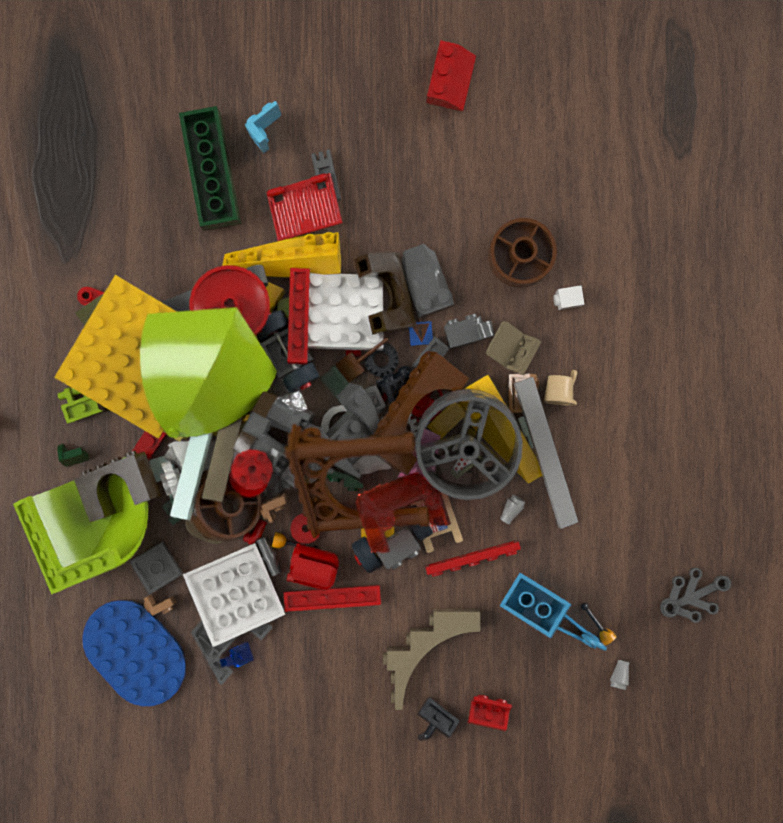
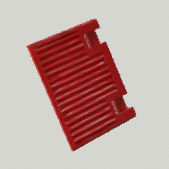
M331 173L316 175L310 179L283 187H276L266 192L278 241L343 223ZM325 181L327 188L318 190L317 183ZM282 194L284 200L276 202L274 196Z

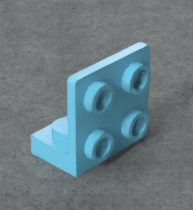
M276 101L272 104H266L258 115H252L245 124L249 136L263 153L269 150V140L264 129L281 116Z

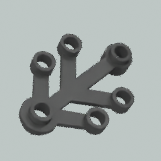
M693 567L689 571L690 580L685 594L679 599L677 598L680 588L685 585V580L681 576H674L672 578L673 587L670 596L660 604V610L664 616L674 617L678 614L689 618L694 623H698L702 618L701 614L696 610L688 611L681 608L686 604L704 609L713 615L718 613L719 607L716 603H707L699 600V598L716 590L723 592L729 590L731 580L724 575H719L714 579L713 583L695 591L698 580L702 577V571ZM695 570L698 571V576L696 577L693 576ZM680 578L681 584L676 585V580ZM723 579L724 584L719 586V580ZM672 604V609L668 611L666 609L667 605ZM711 605L715 606L714 611L709 610ZM697 613V619L693 620L692 615Z

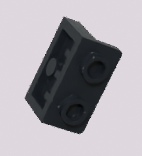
M402 366L398 369L397 373L387 374L382 377L383 380L378 382V386L384 388L390 405L396 400L400 389L407 383L410 373L416 367Z

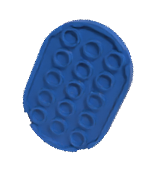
M114 600L99 607L86 622L83 631L84 652L89 662L123 699L138 706H155L170 699L181 687L186 675L184 651L154 615L152 616L151 612H147L144 605L131 600Z

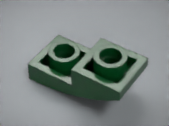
M329 469L326 477L331 482H340L341 479H344L343 487H348L347 491L359 492V488H363L364 484L346 473Z

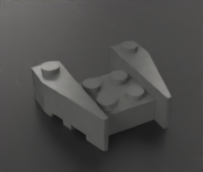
M349 383L336 396L347 412L326 433L321 427L311 424L305 428H318L322 438L325 439L368 438L375 433L380 421L372 399L361 385ZM361 457L345 458L333 465L350 476L361 477L353 467Z

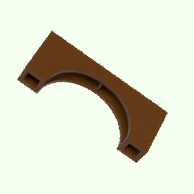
M427 351L421 356L420 363L410 373L409 380L402 386L398 397L389 406L388 413L380 420L377 430L370 437L403 435L406 432L407 422L412 409L423 396L438 389H445L448 392L462 390L469 378L437 352ZM413 453L376 455L396 471L405 475L410 473L418 460Z

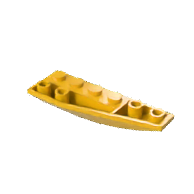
M339 232L307 234L224 254L222 266L233 265L246 269L254 265H263L266 276L290 277V268L310 269V273L322 275L341 273Z

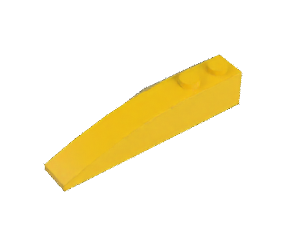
M488 375L465 388L484 391L494 395L505 404ZM468 401L458 402L465 410L467 409ZM490 405L482 437L508 463L515 445L514 428L501 411ZM474 412L470 417L472 419H479L481 414ZM472 426L473 429L477 432V426ZM521 432L523 441L522 458L516 472L529 484L541 477L542 473L537 458Z

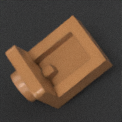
M151 594L144 598V607L148 613L151 612L152 616L159 612L165 614L173 610L172 606L177 603L174 595L156 604Z

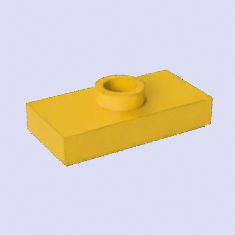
M458 402L450 404L427 427L442 439L465 417L466 410Z

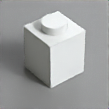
M582 286L558 289L554 295V304L558 306V310L583 306Z

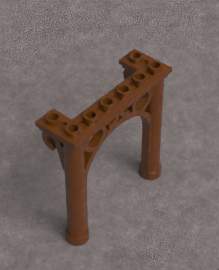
M292 424L291 433H288V446L285 447V456L290 460V473L294 474V486L299 490V502L303 504V515L307 517V528L311 530L313 538H317V535H321L323 531L410 525L429 526L428 506L378 511L353 510L339 503L331 495L326 484L328 470L342 459L414 453L415 440L413 432H404L403 435L333 440L322 438L320 430L316 427H310L302 431L301 426L297 427V424ZM317 463L321 469L312 470L308 464ZM309 478L316 479V481L310 483Z

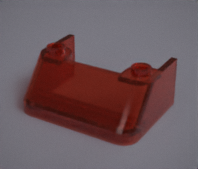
M418 472L409 473L366 490L357 496L356 506L371 552H390L384 532L390 530L395 524L393 511L420 499H423L425 506H428L432 526L451 525L442 494L422 474Z

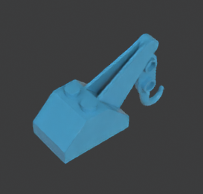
M519 573L500 604L502 608L549 638H552L555 631L559 630L582 641L591 648L596 649L598 647L604 651L607 650L606 646L600 643L598 637L586 631L566 614L571 606L569 602L522 573ZM564 618L583 634L579 636L559 625Z

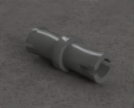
M268 536L256 541L263 555L262 560L266 562L271 577L283 572L276 558L277 553L273 551Z

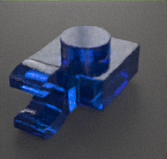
M244 642L229 649L230 655L219 661L222 668L232 665L235 668H239L253 661L254 658L249 643Z

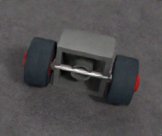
M283 310L274 313L270 312L265 326L257 334L261 341L266 340L260 345L277 370L278 378L283 380L287 390L290 393L299 389L303 391L312 386L311 383L320 377L314 364L311 363L314 359L308 350L307 365L287 364L288 329L286 328H288L289 320Z
M415 504V505H412L410 508H418V507H417V505ZM420 525L405 526L375 546H372L364 536L351 544L356 554L354 557L360 566L362 565L368 573H372L380 568L382 562L387 570L389 568L394 570L403 564V559L407 557L411 559L419 554L420 544L411 531L414 532L418 540L423 541L433 534V530L430 525L425 527Z

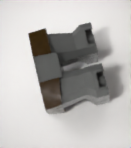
M264 391L252 410L233 450L241 453L245 450L253 449L266 453L272 463L273 472L280 474L286 469L290 461L285 456V447L288 444L279 443L268 435L269 431L273 426L291 433L292 424H297V427L301 426L303 431L311 424L315 413L308 409L294 410L282 401L283 396L270 391Z

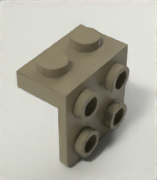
M503 321L486 350V355L506 369L524 375L541 341L523 334L510 323Z

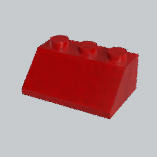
M440 40L426 103L463 112L476 55L459 44Z

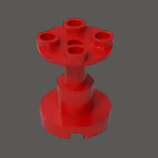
M251 449L245 450L235 457L229 480L232 489L246 498L256 497L266 489L273 472L272 463L266 453Z

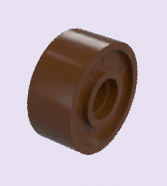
M530 218L511 220L498 229L490 243L488 250L490 268L493 274L508 286L516 288L532 286L541 281L552 269L557 255L556 242L550 230L539 221ZM519 245L526 246L530 251V258H519L515 253V247Z
M230 472L223 498L228 499L232 503V513L225 512L221 502L202 498L206 484L205 480L199 485L191 516L196 529L205 537L215 541H230L245 535L253 529L261 515L262 502L260 495L246 498L234 491L230 485Z

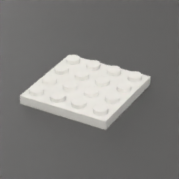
M310 273L308 348L370 350L381 342L383 334L372 335L368 316L383 311V282L375 277L358 278L356 274L322 275ZM383 345L379 347L377 350L382 351Z
M255 543L183 574L213 647L285 615Z

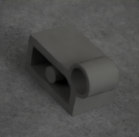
M476 314L468 315L465 317L466 320L459 322L458 319L447 321V325L443 327L450 349L495 336L492 322H482L481 316L477 317Z

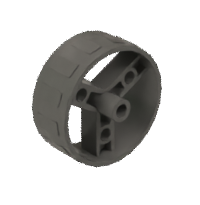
M462 389L446 393L426 409L417 429L415 451L420 469L433 487L453 498L472 500L493 495L511 481L518 470L522 458L523 441L519 425L506 404L494 395L484 391ZM468 401L462 428L458 435L421 445L423 431L429 420L438 411L450 404ZM490 405L501 411L514 428L515 445L507 465L481 441ZM474 412L481 414L479 419H472L470 416ZM468 426H477V433H475V431L471 428H468ZM456 443L459 444V450L449 452L448 446ZM441 448L445 450V453L437 455L435 451ZM479 448L485 453L480 459L477 458L480 452ZM463 458L471 461L489 480L471 485L456 484L443 479L432 470L431 466ZM487 461L495 462L491 467L484 465Z

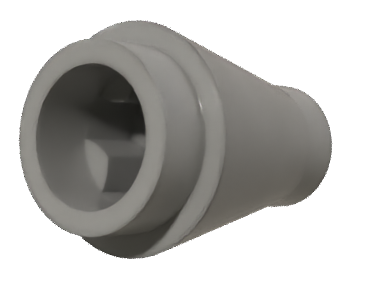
M512 494L507 499L500 519L510 524L525 508V501Z
M618 660L610 678L612 687L626 690L627 685L629 686V662Z

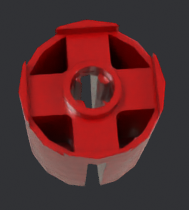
M297 543L291 558L290 573L287 574V581L324 591L329 590L335 583L339 567L338 555Z

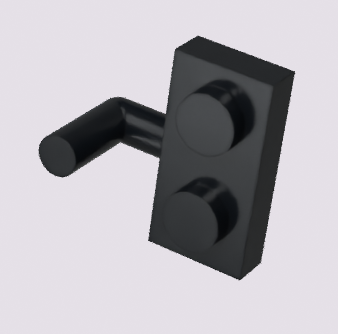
M429 697L417 713V715L429 723L426 731L418 735V740L425 741L430 739L436 729L449 738L460 720Z

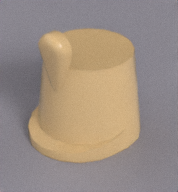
M572 370L571 377L560 375L548 376L543 402L561 406H576L577 402L573 400V385L577 377V371Z

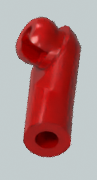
M259 519L253 533H246L243 541L249 545L254 544L262 536L267 523Z

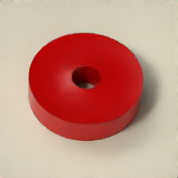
M303 513L297 515L290 526L292 537L302 544L314 542L317 538L312 537L311 530L305 532L302 529L303 525H307V517H304Z

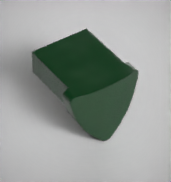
M64 443L57 447L59 462L65 467L89 460L88 453L81 447L67 451Z

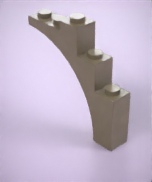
M433 609V614H429V626H433V628H410V634H406V645H410V647H387V653H383V665H387V671H395L391 672V684H395V692H391V703H395V710H403V699L408 680L414 668L426 653L439 643L453 636L469 632H480L479 609Z

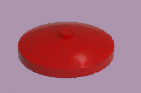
M225 265L209 270L198 279L190 295L189 308L190 311L237 308L256 336L268 320L270 300L265 285L253 272L243 267Z

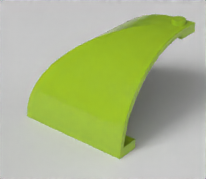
M237 308L147 314L140 347L142 383L150 409L168 436L172 438L200 436L225 428L247 414L256 405L262 393L270 388L277 370Z
M113 474L108 484L109 494L116 514L91 523L89 522L75 481L33 497H26L13 504L51 594L118 567L130 559L139 548L147 528L148 501L134 505L128 486L120 476Z

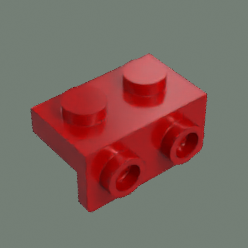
M485 695L474 696L471 700L468 723L506 731L512 705L507 704V701L503 699H496L494 701L489 700V697Z

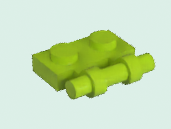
M71 387L58 393L59 400L67 399L68 402L61 405L67 424L103 411L98 409L97 402L85 395L83 398L75 400L74 395L80 394V392Z

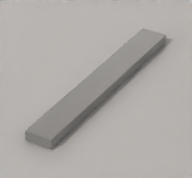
M533 377L515 382L513 384L557 524L562 529L577 523L578 519Z

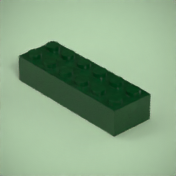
M213 106L179 113L200 228L203 231L241 224L221 113L218 107Z

